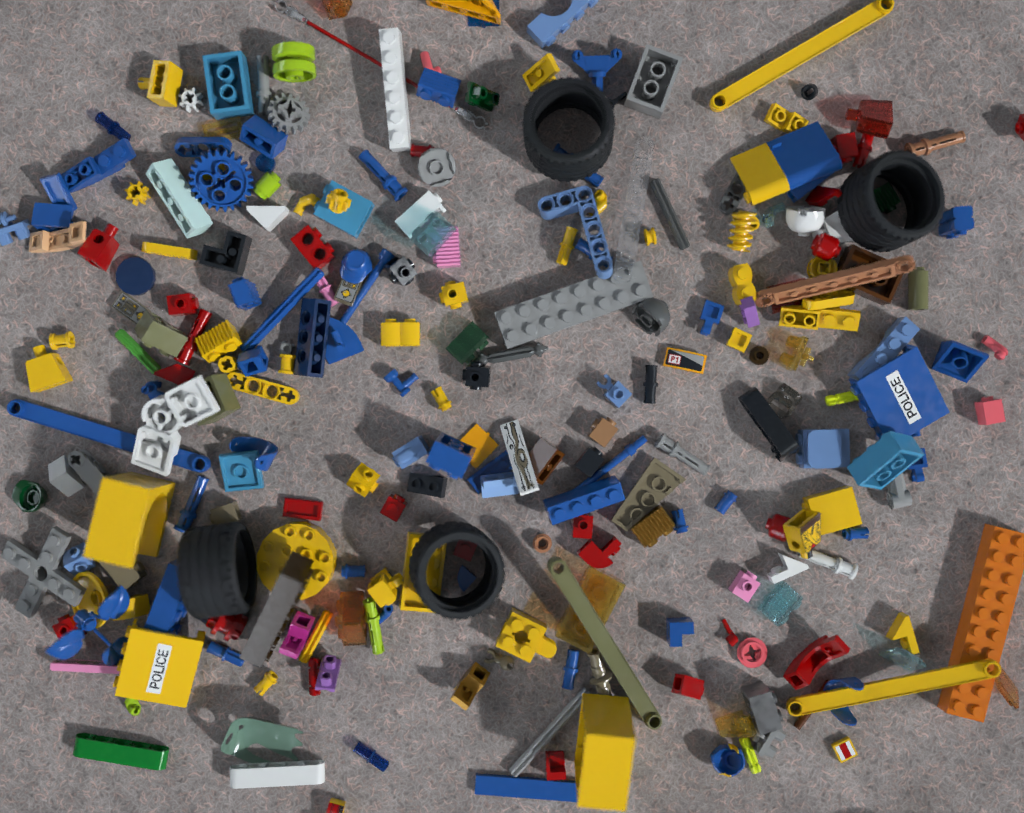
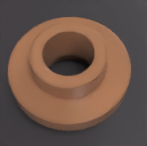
M541 533L534 537L533 547L537 552L545 553L550 550L552 541L547 534ZM545 540V546H540L539 541Z

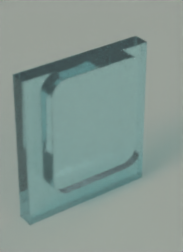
M896 647L879 652L881 657L907 672L923 669L927 666L924 660L905 649Z

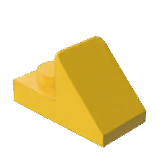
M549 53L522 76L530 92H533L540 86H544L545 83L556 79L555 74L560 69L552 53Z
M903 612L898 613L886 637L890 640L900 639L902 648L912 655L920 653L909 615Z

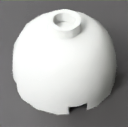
M805 205L787 207L786 223L792 231L798 232V236H810V233L816 232L824 224L826 209L823 207L811 206L810 208L804 207Z

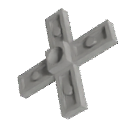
M58 526L52 527L39 556L14 539L7 541L0 556L29 576L15 606L17 611L29 619L35 617L47 589L73 607L80 604L86 591L85 587L60 571L62 567L59 563L72 536Z

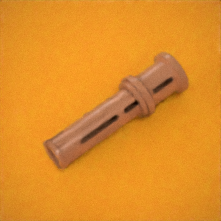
M959 131L930 140L923 138L920 142L906 143L904 151L915 153L918 156H927L934 150L964 143L966 136L964 131Z

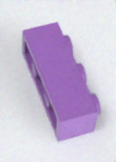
M749 296L741 299V305L739 306L744 324H747L748 328L760 325L753 297Z

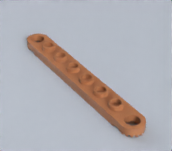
M904 255L789 284H782L758 291L755 304L758 307L761 306L763 308L764 306L765 308L772 304L787 303L895 277L897 274L910 273L909 271H913L916 267L915 260L910 255Z

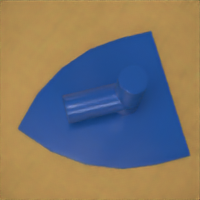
M330 317L325 356L328 364L364 351L357 334L342 321Z

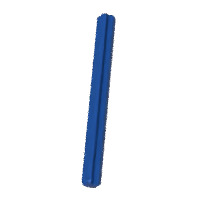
M314 268L245 340L240 349L243 352L254 349L324 276V272L320 268Z

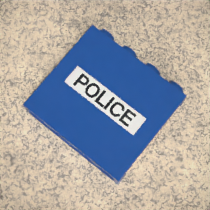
M907 344L902 349L903 353L858 380L848 379L851 384L850 390L858 397L860 401L858 405L868 417L866 419L867 423L876 432L875 438L877 441L881 439L884 433L889 431L911 436L950 413L917 346Z

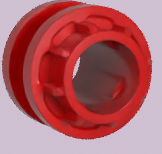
M243 614L208 618L206 627L211 629L210 633L213 635L217 631L224 633L223 640L227 642L230 638L238 640L248 622V617Z

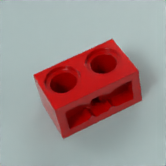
M307 225L290 240L313 268L322 269L335 258L333 255L335 250L328 242L324 244L320 239L323 235L316 227L312 229ZM308 235H312V242L310 244H305V237ZM324 250V258L317 259V252Z

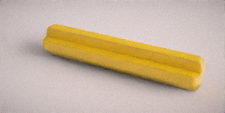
M324 610L299 656V661L305 664L308 663L333 616V613Z

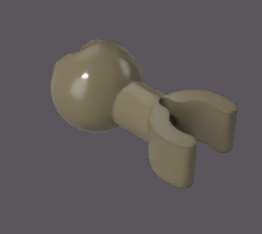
M493 649L487 650V653H490L493 658H485V663L495 662L500 664V667L505 671L513 669L515 662L511 656L501 657L496 655Z

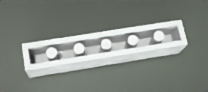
M398 27L379 29L389 146L393 152L410 151L412 143L402 33Z

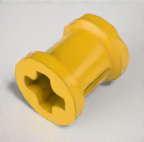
M71 331L58 335L51 333L49 335L50 348L52 350H58L62 347L74 348V334Z
M279 354V357H281V367L278 373L294 374L296 355Z
M234 356L220 358L218 361L220 371L224 373L235 372L238 369L237 359ZM225 361H230L232 367L227 368Z

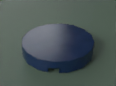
M130 257L123 260L116 271V282L119 288L133 296L146 294V292L153 288L156 281L154 268H152L148 261L138 257Z

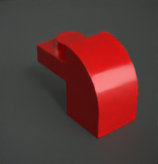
M614 536L600 549L589 539L577 553L588 565L594 568H606L613 564L609 556H614L621 549L619 546L622 543Z

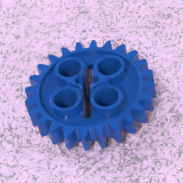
M216 148L214 154L210 149H208V156L201 153L200 157L202 160L195 158L194 162L196 165L191 164L190 169L193 171L189 172L188 175L193 179H190L188 183L194 185L191 187V192H197L195 199L202 198V205L207 202L209 203L208 209L214 205L216 211L223 207L224 212H226L228 206L234 210V204L241 207V200L247 202L246 195L251 196L249 189H253L254 184L250 182L254 181V176L249 175L252 173L251 168L245 169L248 166V162L241 163V155L235 158V151L229 155L226 148L223 153H220L219 149ZM226 164L228 169L221 170L218 165ZM204 174H208L213 179L210 181H206L202 178V176ZM218 178H220L221 180H223V179L225 178V182H224V183H223V181H219V182H218ZM232 180H238L241 184L239 186H233L230 182ZM221 190L224 192V195L217 196L214 192Z

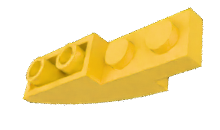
M802 305L781 306L779 326L818 330L819 327L858 332L861 311L840 309V306L819 310H806L802 308Z

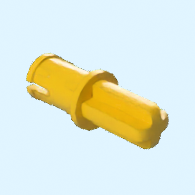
M566 227L563 241L559 244L561 247L556 263L563 266L567 265L571 250L574 249L573 243L578 232L576 228Z

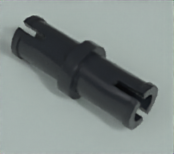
M645 365L643 403L656 404L658 365Z

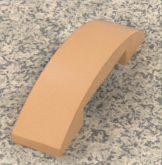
M86 222L71 223L69 228L53 232L42 230L30 233L29 252H59L81 246L86 238Z

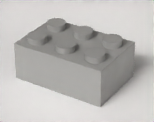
M647 44L624 106L660 119L683 57Z

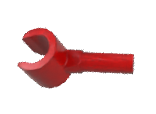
M723 619L721 622L729 634L725 639L733 647L738 642V637L730 629L726 619Z

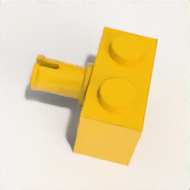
M153 60L150 78L139 77L138 80L143 82H138V87L141 90H148L147 98L157 105L177 107L183 70L171 61Z

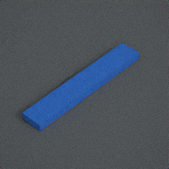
M476 773L475 794L577 802L576 782L574 780H547V778Z

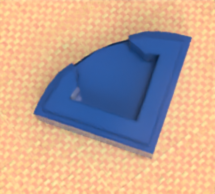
M462 564L457 580L459 587L464 592L477 577Z

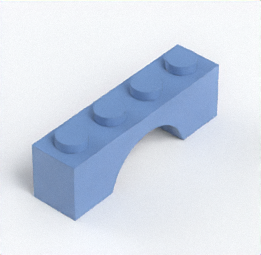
M571 0L569 9L558 16H549L541 13L527 25V33L542 49L546 45L549 47L556 41V36L559 33L564 34L570 28L571 22L581 19L585 14L584 11L588 7H594L599 0Z
M906 316L897 318L886 330L884 338L878 346L860 360L848 373V376L858 380L891 361L916 335L920 328Z

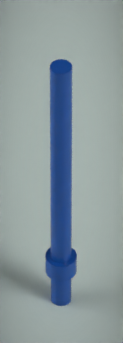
M642 435L632 444L626 445L622 452L597 470L591 478L588 477L574 489L596 482L626 457L635 454L636 450L647 442V439Z

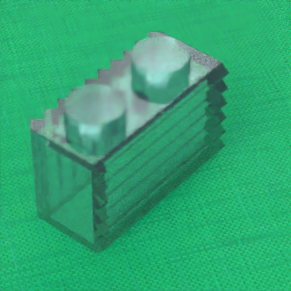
M782 580L757 609L778 627L780 624H785L789 619L788 615L801 606L803 597Z

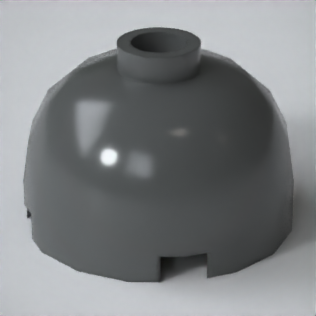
M654 297L638 302L632 308V314L636 313L638 317L635 321L649 335L655 333V336H658L669 325L670 312L668 305L662 300Z

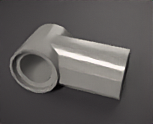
M902 472L887 485L888 493L886 498L891 510L912 505V497L909 490L906 489Z

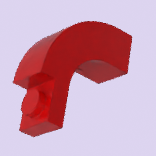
M824 635L809 644L794 658L783 677L795 690L809 686L814 675L823 665L835 658L848 654L850 648L838 635L829 638L827 635Z

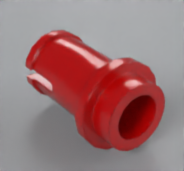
M412 144L410 155L411 157H420L424 151L435 147H432L430 144L429 146Z

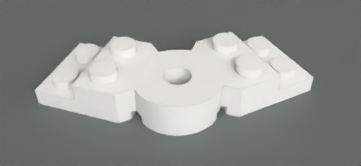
M202 375L169 390L165 395L155 397L144 405L142 420L146 424L138 428L131 459L132 464L168 476L171 472L174 456L178 454L181 436L178 430L182 426L188 427L221 410Z

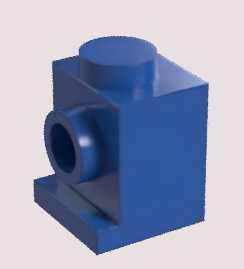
M258 345L255 349L239 353L236 360L238 369L242 370L245 377L267 371L269 362L261 345Z

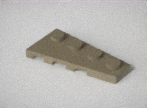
M653 457L610 520L625 531H628L686 479Z

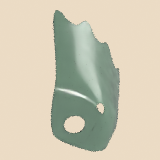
M243 717L235 719L231 723L220 749L225 754L235 756L249 763L270 762L247 750L250 745L258 743L277 754L291 758L293 761H298V758L292 752V748L303 745L295 737V734H303L300 729L265 719ZM233 733L230 741L225 744L229 735Z

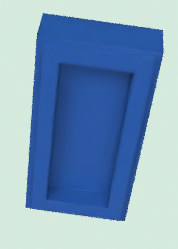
M60 172L39 179L52 204L72 205L74 211L78 208Z

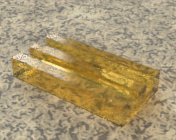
M238 116L202 125L205 137H213L239 130V132L220 137H225L229 140L240 138L242 120ZM237 123V126L208 133L209 129Z

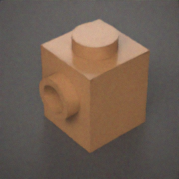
M601 417L600 420L596 418L590 426L592 430L588 436L605 448L618 431L615 427L617 423L609 417L606 419Z

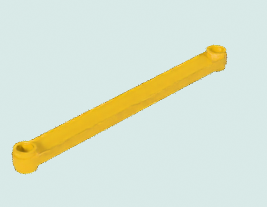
M876 0L726 87L712 96L709 101L710 109L714 112H721L880 20L892 11L894 0ZM881 3L885 4L887 6V9H884L881 6ZM714 100H721L723 106H717Z
M983 659L863 683V690H854L847 686L792 697L787 700L786 709L792 716L812 714L996 678L1001 673V667L993 659ZM994 664V670L987 672V667ZM793 703L800 705L797 710H791L790 706Z

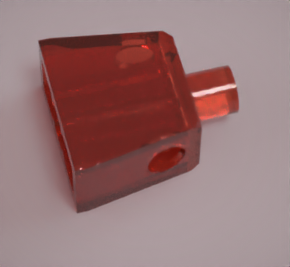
M861 100L858 109H847L845 120L856 121V131L859 133L887 139L893 125L892 101Z

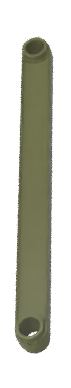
M558 556L551 557L547 562V568L645 725L653 730L658 729L662 724L659 712L569 567L562 558ZM560 562V567L553 570V566Z

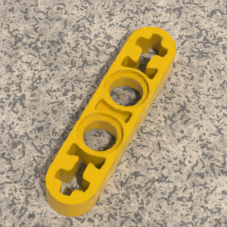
M232 372L227 375L233 390L288 405L296 404L300 398L298 390L289 386L253 376L245 377L244 374ZM237 376L238 380L245 381L244 389H242V384H235L233 386L231 378ZM253 380L257 381L259 385L256 391L249 389V383ZM272 385L277 389V393L273 397L267 393L268 387ZM281 388H284L282 391L284 393L293 391L292 395L295 396V399L288 401L286 396H281V399H279Z

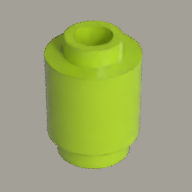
M267 171L255 183L253 190L263 200L267 197L270 198L282 185L279 182L281 178L275 172L269 173Z

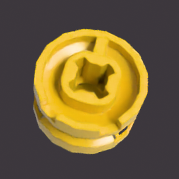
M818 257L811 259L807 266L809 278L834 273L838 270L835 260L824 261Z

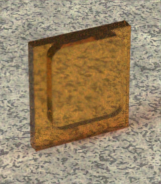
M1001 667L1000 675L995 678L996 687L1011 707L1013 706L1015 709H1018V689Z

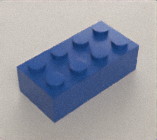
M177 559L168 563L143 629L176 635L181 630L182 625L180 621L186 616L187 610L182 602L178 586Z

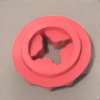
M746 637L745 640L740 641L738 648H736L737 658L748 668L761 666L767 658L768 651L766 645L756 637ZM749 646L756 650V652H754V659L751 657L750 654H747V652H749Z

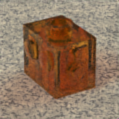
M321 0L329 20L347 16L353 4L352 0Z

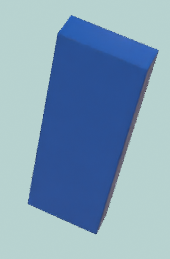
M507 450L467 479L477 494L481 493V475L505 473L512 470Z

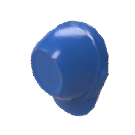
M361 249L350 250L342 257L340 268L342 279L353 284L362 282L373 269L370 255Z

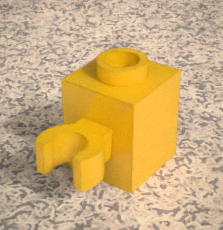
M400 572L391 579L385 573H382L368 583L367 591L380 608L385 605L389 606L396 600L398 591L396 587L403 584L402 580L404 578Z

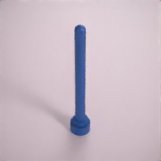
M384 248L379 253V262L359 290L353 306H348L340 321L345 324L348 322L383 270V266L395 255Z

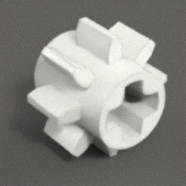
M194 87L192 90L184 88L182 95L179 94V97L182 99V102L179 104L182 107H186L188 113L191 110L199 112L198 108L204 106L201 102L204 96L201 93H197Z

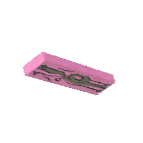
M57 659L50 663L51 671L120 674V671H117L118 664L108 666L103 661Z

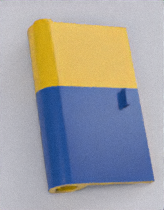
M818 121L730 158L745 186L744 199L751 206L834 173L843 167L839 154Z

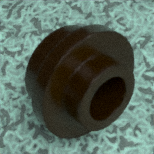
M756 346L751 349L749 358L753 364L763 365L767 362L769 353L766 348ZM758 352L762 353L761 359H758L756 356Z

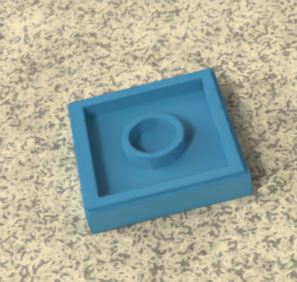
M258 450L225 453L218 456L225 492L264 488L262 470L254 466L255 459L259 456Z

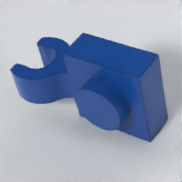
M705 300L699 318L704 320L700 334L710 335L712 325H718L724 305Z
M921 448L925 455L906 469H912V482L925 481L922 469L928 467L925 448Z

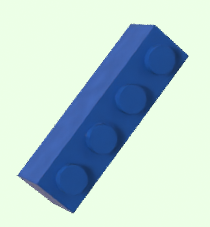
M613 475L544 499L543 503L551 524L555 525L624 501L625 497L620 481Z

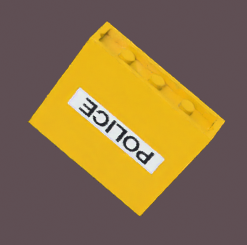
M134 618L132 626L128 625L125 637L129 639L128 643L124 642L121 654H124V659L119 660L117 671H120V676L116 675L114 680L115 696L186 708L206 632L198 630L197 637L192 638L137 627V619Z

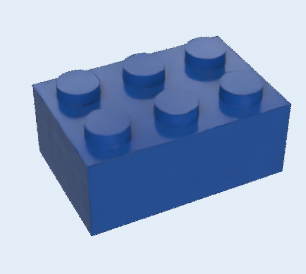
M442 432L435 440L426 463L434 470L439 471L441 469L446 471L447 475L451 478L458 479L459 477L462 479L476 448Z

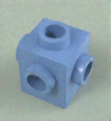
M84 542L66 550L63 555V567L74 576L96 566L94 559L83 557L86 546Z

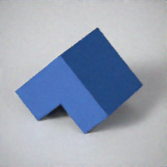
M690 617L666 618L667 643L670 647H682V635L694 634V622Z

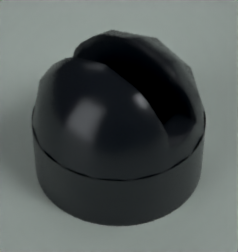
M812 83L805 85L801 90V95L805 100H812L818 94L817 86ZM813 89V92L808 95L807 91Z

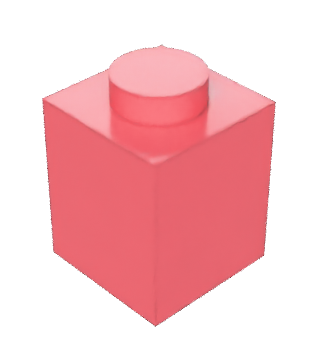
M986 396L981 397V401L974 402L978 425L1006 422L1002 399Z

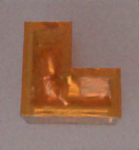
M364 591L340 592V600L336 601L338 616H335V628H338V638L342 639L343 646L367 644V624L364 619L365 608L363 600H365Z

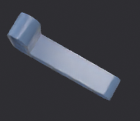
M580 186L542 197L538 202V209L541 217L545 220H552L577 212L580 213L595 272L601 279L610 278L613 274L612 260L591 188ZM583 196H588V197H589V198L586 199V200L580 199V198L583 197ZM565 201L570 202L568 205H562ZM546 206L552 207L549 210H543ZM587 213H593V214H594V215L591 216V217H586V216H585ZM593 230L599 231L595 235L590 234ZM599 247L604 249L602 252L594 251L596 248ZM602 265L609 266L606 270L599 269Z

